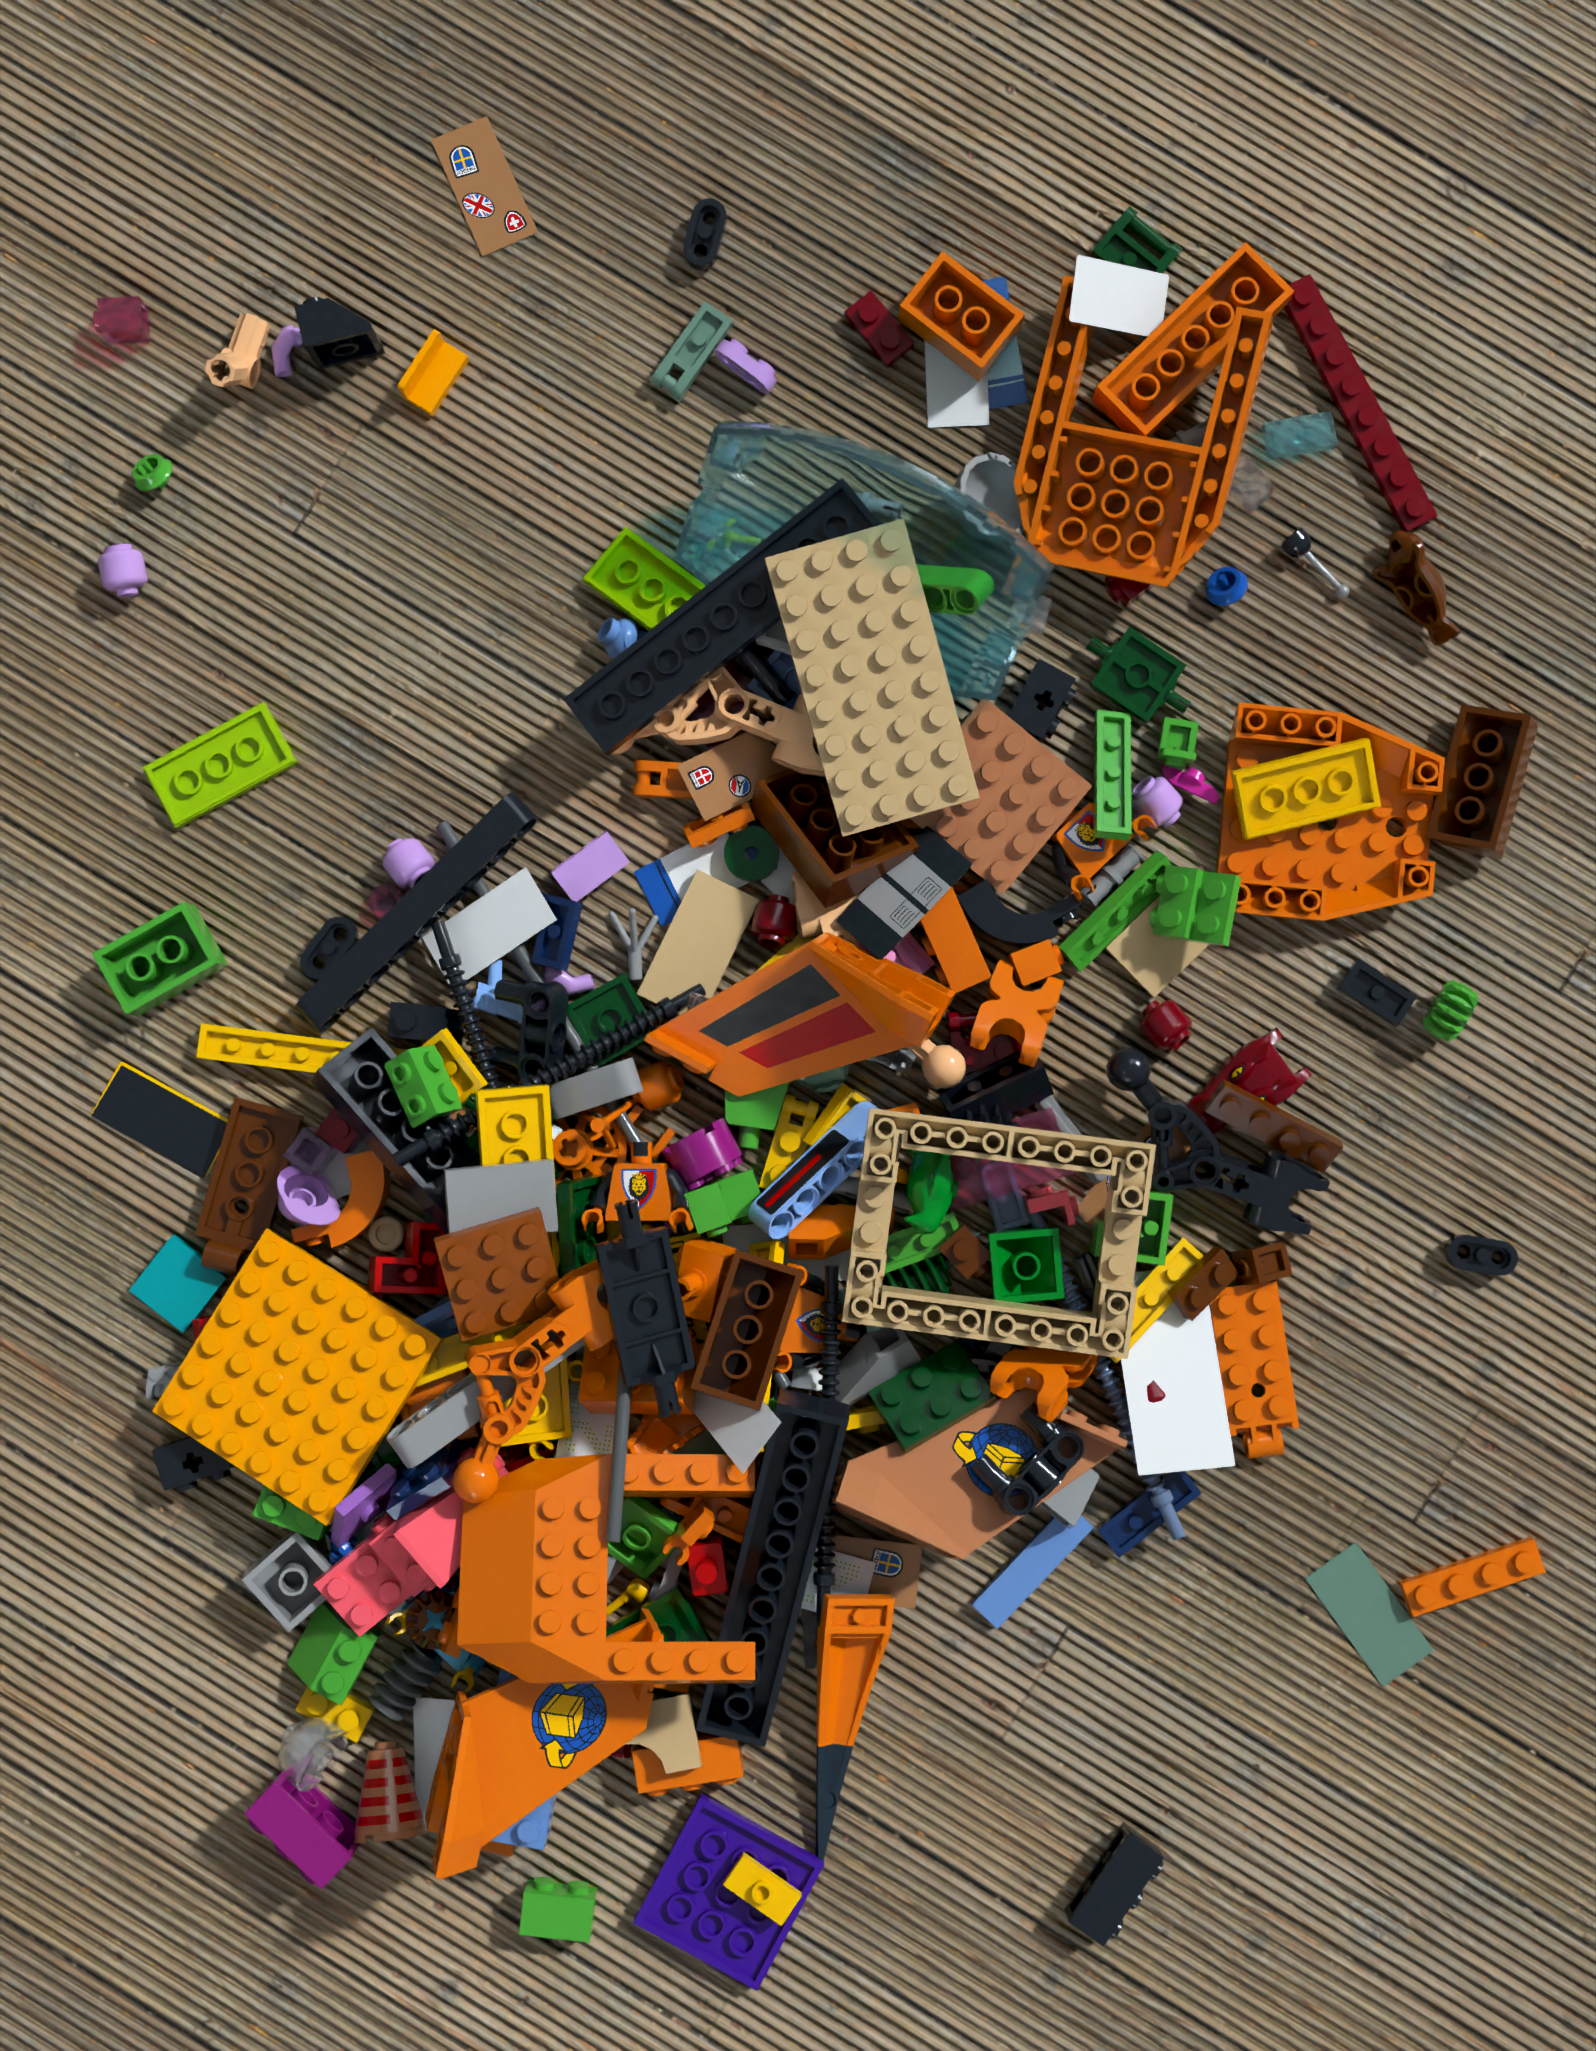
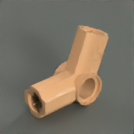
M240 313L229 347H225L221 353L206 362L205 373L209 375L212 384L220 387L242 385L251 389L255 387L261 371L260 356L271 327L268 322L252 314Z

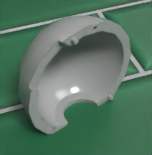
M989 452L974 457L959 472L954 484V511L958 519L968 532L986 540H1010L1019 537L1025 531L1013 484L1017 464L1004 455Z

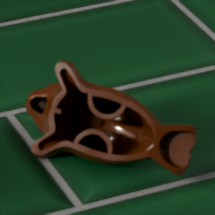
M1403 530L1393 532L1389 537L1388 563L1374 567L1372 574L1376 579L1386 582L1391 586L1407 614L1427 629L1435 646L1444 644L1461 633L1460 629L1446 618V588L1444 581L1435 566L1425 556L1424 543L1420 537Z

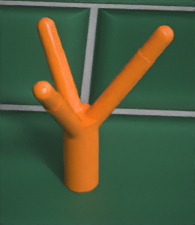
M629 1099L606 1117L597 1118L585 1111L580 1112V1117L591 1123L592 1131L596 1133L601 1132L609 1148L614 1150L616 1145L608 1130L610 1122L632 1107L635 1101Z

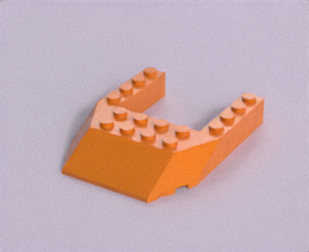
M1064 275L1013 482L1022 525L1025 530L1029 556L1031 560L1167 588L1220 525L1239 461L1273 326L1272 313L1242 307L1236 308L1202 447L1070 422L1094 326L1069 320L1074 277Z
M612 1454L537 1459L500 1477L498 1489L486 1501L482 1503H469L463 1499L457 1646L530 1684L753 1683L755 1681V1642H606L608 1542L605 1540ZM627 1454L624 1497L752 1498L755 1492V1459L744 1474H742L727 1454Z

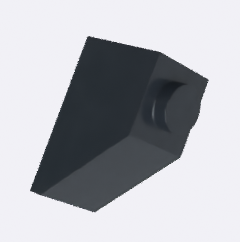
M391 1001L387 1029L388 1037L428 1041L439 1031L447 1028L457 1043L463 1045L464 1036L462 1034L465 1028L459 1026L462 1022V1018L456 1016L459 1010Z

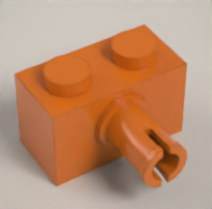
M695 1237L680 1247L676 1258V1264L679 1265L677 1278L685 1316L708 1323L712 1322L736 1248L700 1237Z

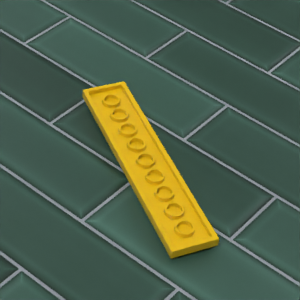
M549 1085L475 1090L480 1166L541 1159H553L554 1161ZM557 1231L547 1232L558 1275L560 1252L559 1243L556 1238ZM537 1319L493 1332L492 1342L512 1339ZM567 1358L545 1373L546 1382L540 1400L527 1425L520 1433L513 1435L501 1446L572 1437ZM512 1397L503 1403L504 1409L508 1407Z

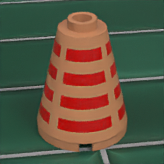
M396 1740L376 1742L375 1750H370L367 1753L354 1831V1843H365V1839L373 1838V1842H384L417 1837V1834L425 1835L426 1825L404 1747H396Z

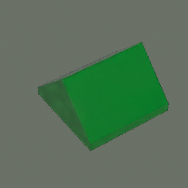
M1022 1228L988 1234L994 1300L1021 1303L1064 1299L1058 1228Z

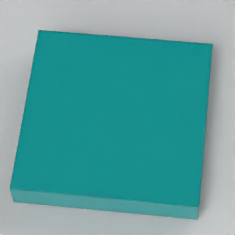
M172 1235L129 1291L178 1330L185 1333L192 1326V1320L200 1316L228 1280L229 1276L225 1273L202 1267V1255L178 1236Z

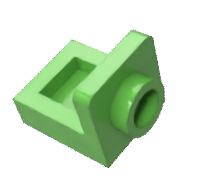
M1164 717L1156 760L1165 761L1166 767L1185 769L1186 765H1191L1196 761L1197 753H1194L1199 722Z

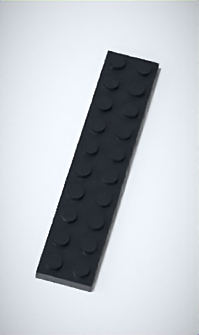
M844 478L840 479L563 700L603 752L609 756L781 620L765 563L766 557L881 524Z

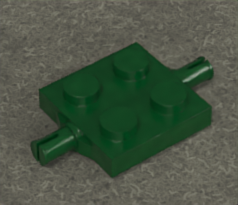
M1131 627L1127 629L1121 640L1111 648L1097 640L1094 636L1085 648L1102 659L1099 672L1089 686L1143 723L1147 724L1155 711L1165 703L1174 707L1181 714L1190 705L1191 701H1188L1174 691L1177 679L1187 665Z

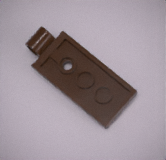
M234 1098L195 1232V1237L210 1239L203 1251L202 1267L237 1276L244 1262L245 1250L252 1251L265 1229H272L278 1210L277 1178L282 1170L291 1165L305 1116L244 1098ZM239 1200L247 1203L248 1208L245 1213H239L235 1208Z

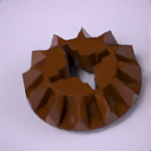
M433 1590L422 1593L412 1601L406 1613L405 1626L409 1637L417 1645L425 1649L440 1648L441 1643L438 1642L440 1629L432 1626L422 1631L429 1622L425 1609L427 1608L435 1614L447 1610L440 1619L443 1626L445 1621H451L455 1608L452 1607L453 1597L443 1591Z

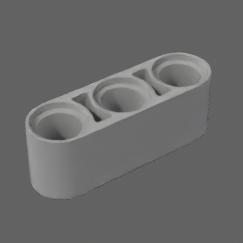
M633 1057L551 1084L549 1086L551 1120L561 1119L644 1091Z

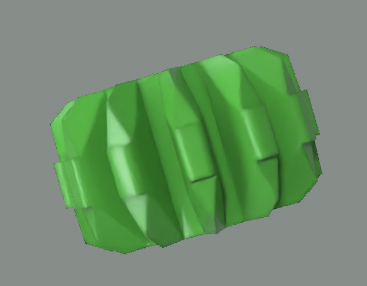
M1454 980L1447 982L1439 990L1424 1016L1423 1028L1430 1031L1431 1035L1448 1042L1457 1038L1478 1004V993L1472 991L1469 986L1462 982L1461 984Z

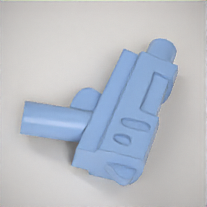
M496 960L488 966V985L478 982L476 996L473 998L474 1002L471 1005L477 1008L478 1011L495 1017L499 1015L516 1021L521 1025L522 1005L495 999L494 990L496 983L502 979V960Z

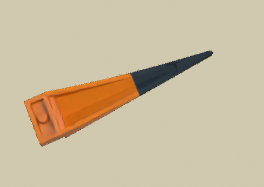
M824 1594L821 1623L817 1627L816 1856L822 1860L825 1857L840 1792L857 1732L891 1635L895 1598L890 1594Z

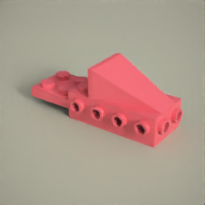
M477 1446L474 1449L469 1447L460 1454L457 1460V1467L462 1461L474 1456ZM497 1454L494 1465L498 1469L500 1478L509 1472L504 1467L503 1459ZM453 1480L450 1488L399 1519L394 1520L388 1514L382 1516L371 1527L372 1532L369 1537L315 1579L313 1585L359 1637L411 1595L415 1597L422 1590L427 1593L436 1586L442 1588L460 1567L463 1499L455 1492Z

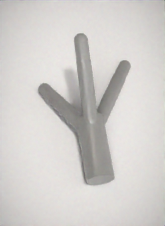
M634 908L629 909L630 938L615 912L610 911L608 915L628 950V979H642V949L659 918L657 915L652 916L638 941L636 910Z

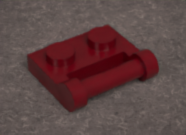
M958 1011L947 1012L950 1046L958 1049L964 1057L966 1064L965 1073L975 1072L1021 1050V1046L1015 1038L1002 1034L992 1037L985 1050L969 1046L970 1038L961 1039L960 1028L973 1027L978 1012L959 1015Z

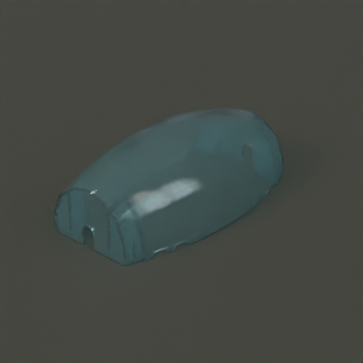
M724 420L714 427L697 484L704 485L701 494L690 503L674 555L676 560L706 586L842 478H844L854 492L863 494L865 491L872 492L874 497L900 502L903 505L901 517L896 516V518H904L916 564L975 568L985 571L993 579V593L974 614L929 613L952 696L987 700L997 699L1027 639L1056 568L1022 534L977 500L945 480L883 451L856 441L815 430L772 423ZM879 521V523H880L881 525L887 523V522Z

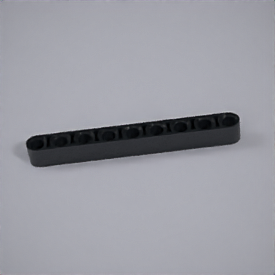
M514 792L503 797L299 999L294 1008L318 1034L328 1030L432 928L431 924L438 922L532 829L538 821V817Z

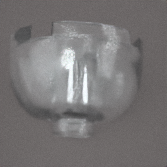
M318 1716L288 1726L281 1736L282 1744L278 1756L279 1767L284 1777L301 1792L314 1788L325 1778L321 1774L325 1767L329 1764L334 1768L343 1755L349 1738L343 1736L347 1732L329 1719Z

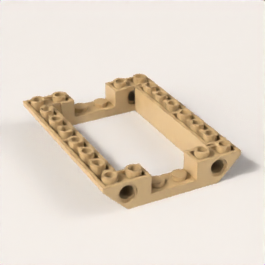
M869 1107L842 1322L1128 1359L1137 1295L1134 1276L1142 1216H1147L1156 1145ZM899 1148L1110 1175L1092 1312L882 1285L887 1258L886 1249L893 1195L899 1166Z

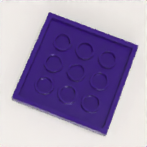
M700 1793L637 1911L633 1923L758 1991L824 1867V1860ZM743 1852L802 1892V1897L782 1926L723 1886L724 1879Z

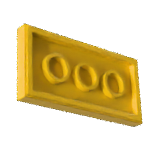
M1368 738L1349 741L1230 771L1242 838L1244 840L1381 807L1371 743Z

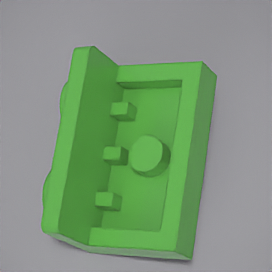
M435 1045L408 1049L385 1063V1069L413 1128L433 1118L451 1115L463 1109L457 1089L452 1084L444 1066L443 1058Z

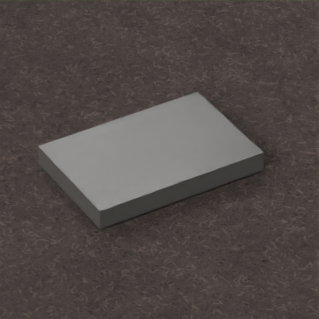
M553 1159L443 1169L448 1234L539 1207L541 1210L546 1232L558 1231Z

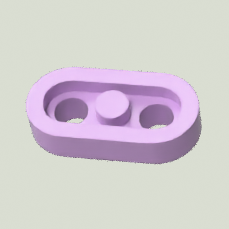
M723 339L714 350L716 357L757 390L764 394H769L777 383L773 376L776 373L775 370L764 360L759 359L757 362L747 354L748 350L739 341L731 339L729 342Z

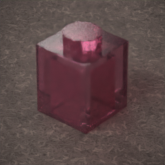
M139 296L97 298L98 311L93 313L94 327L109 344L150 342L149 308Z

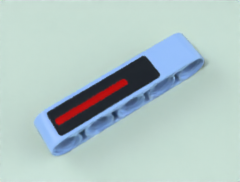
M861 1101L856 1104L754 1200L748 1211L750 1221L773 1239L778 1240L788 1235L861 1165L869 1107L879 1108L869 1101Z

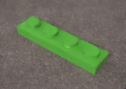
M1097 710L1094 716V838L1129 841L1132 834L1131 713Z
M1156 850L1059 946V949L1070 964L1079 972L1087 967L1160 895L1156 890L1157 878L1161 873H1165L1166 865L1172 866L1164 854Z

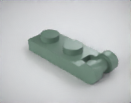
M704 301L654 372L650 383L659 389L665 388L670 392V397L677 402H681L696 377L713 355L716 347L732 328L733 320ZM674 367L683 373L678 381L670 376Z

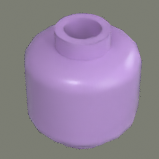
M118 544L104 548V554L97 560L103 587L108 591H117L118 597H130L139 594L138 588L148 582L143 554L139 550L133 549L131 544Z
M1148 776L1140 781L1131 791L1133 796L1131 808L1138 816H1150L1157 827L1161 825L1165 828L1169 827L1180 817L1181 813L1178 810L1182 805V797L1164 777L1153 778Z
M414 838L397 839L390 843L383 860L385 871L403 889H411L435 865L432 855L419 840Z

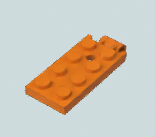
M1277 1281L1257 1285L1226 1287L1209 1304L1230 1435L1237 1436L1236 1433L1243 1432V1447L1247 1459L1283 1455L1284 1444L1280 1428L1290 1426L1294 1429L1300 1427ZM1256 1383L1261 1384L1264 1388V1393L1260 1397H1255L1251 1392L1252 1386Z

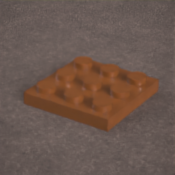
M539 1207L433 1238L459 1337L462 1342L538 1319L556 1306L549 1297L548 1290L559 1279Z

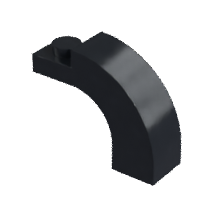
M987 879L957 896L966 919L976 930L994 941L1015 946L1034 945L1059 935V932L1053 922L1057 920L1060 926L1078 916L1075 909L1082 905L1081 901L1075 899L1074 894L1042 912L1036 914L1016 913L1001 903Z

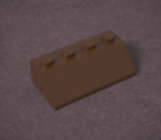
M1465 704L1461 705L1444 767L1442 792L1436 796L1425 836L1427 839L1469 854L1502 860L1538 729L1532 715Z
M737 1249L735 1250L690 1387L692 1391L760 1411L804 1271Z

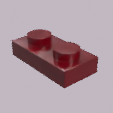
M872 290L844 311L845 318L886 368L890 367L914 348L912 339Z

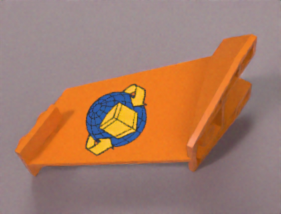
M642 1608L639 1622L606 1636V1642H664V1635L658 1628L657 1622H655L649 1609ZM515 1677L468 1699L466 1698L465 1691L458 1690L432 1781L425 1813L427 1832L439 1833L433 1857L435 1878L444 1879L476 1868L481 1847L646 1730L655 1684H530Z

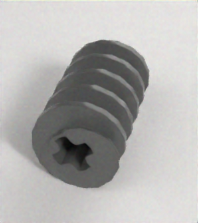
M412 1639L408 1642L414 1651L401 1650L400 1654L404 1658L405 1663L394 1660L391 1665L397 1673L393 1674L385 1671L383 1677L388 1685L377 1682L374 1688L379 1696L371 1695L369 1697L372 1704L380 1712L393 1720L400 1721L405 1719L408 1714L407 1709H412L415 1706L416 1698H420L425 1692L424 1687L430 1686L434 1681L433 1675H438L442 1670V1660L437 1652L433 1649L422 1648L413 1642Z

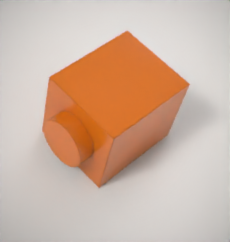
M1050 939L1007 956L1009 962L1014 964L1013 973L1019 988L1062 972L1060 965L1064 964V959L1058 945L1052 946Z

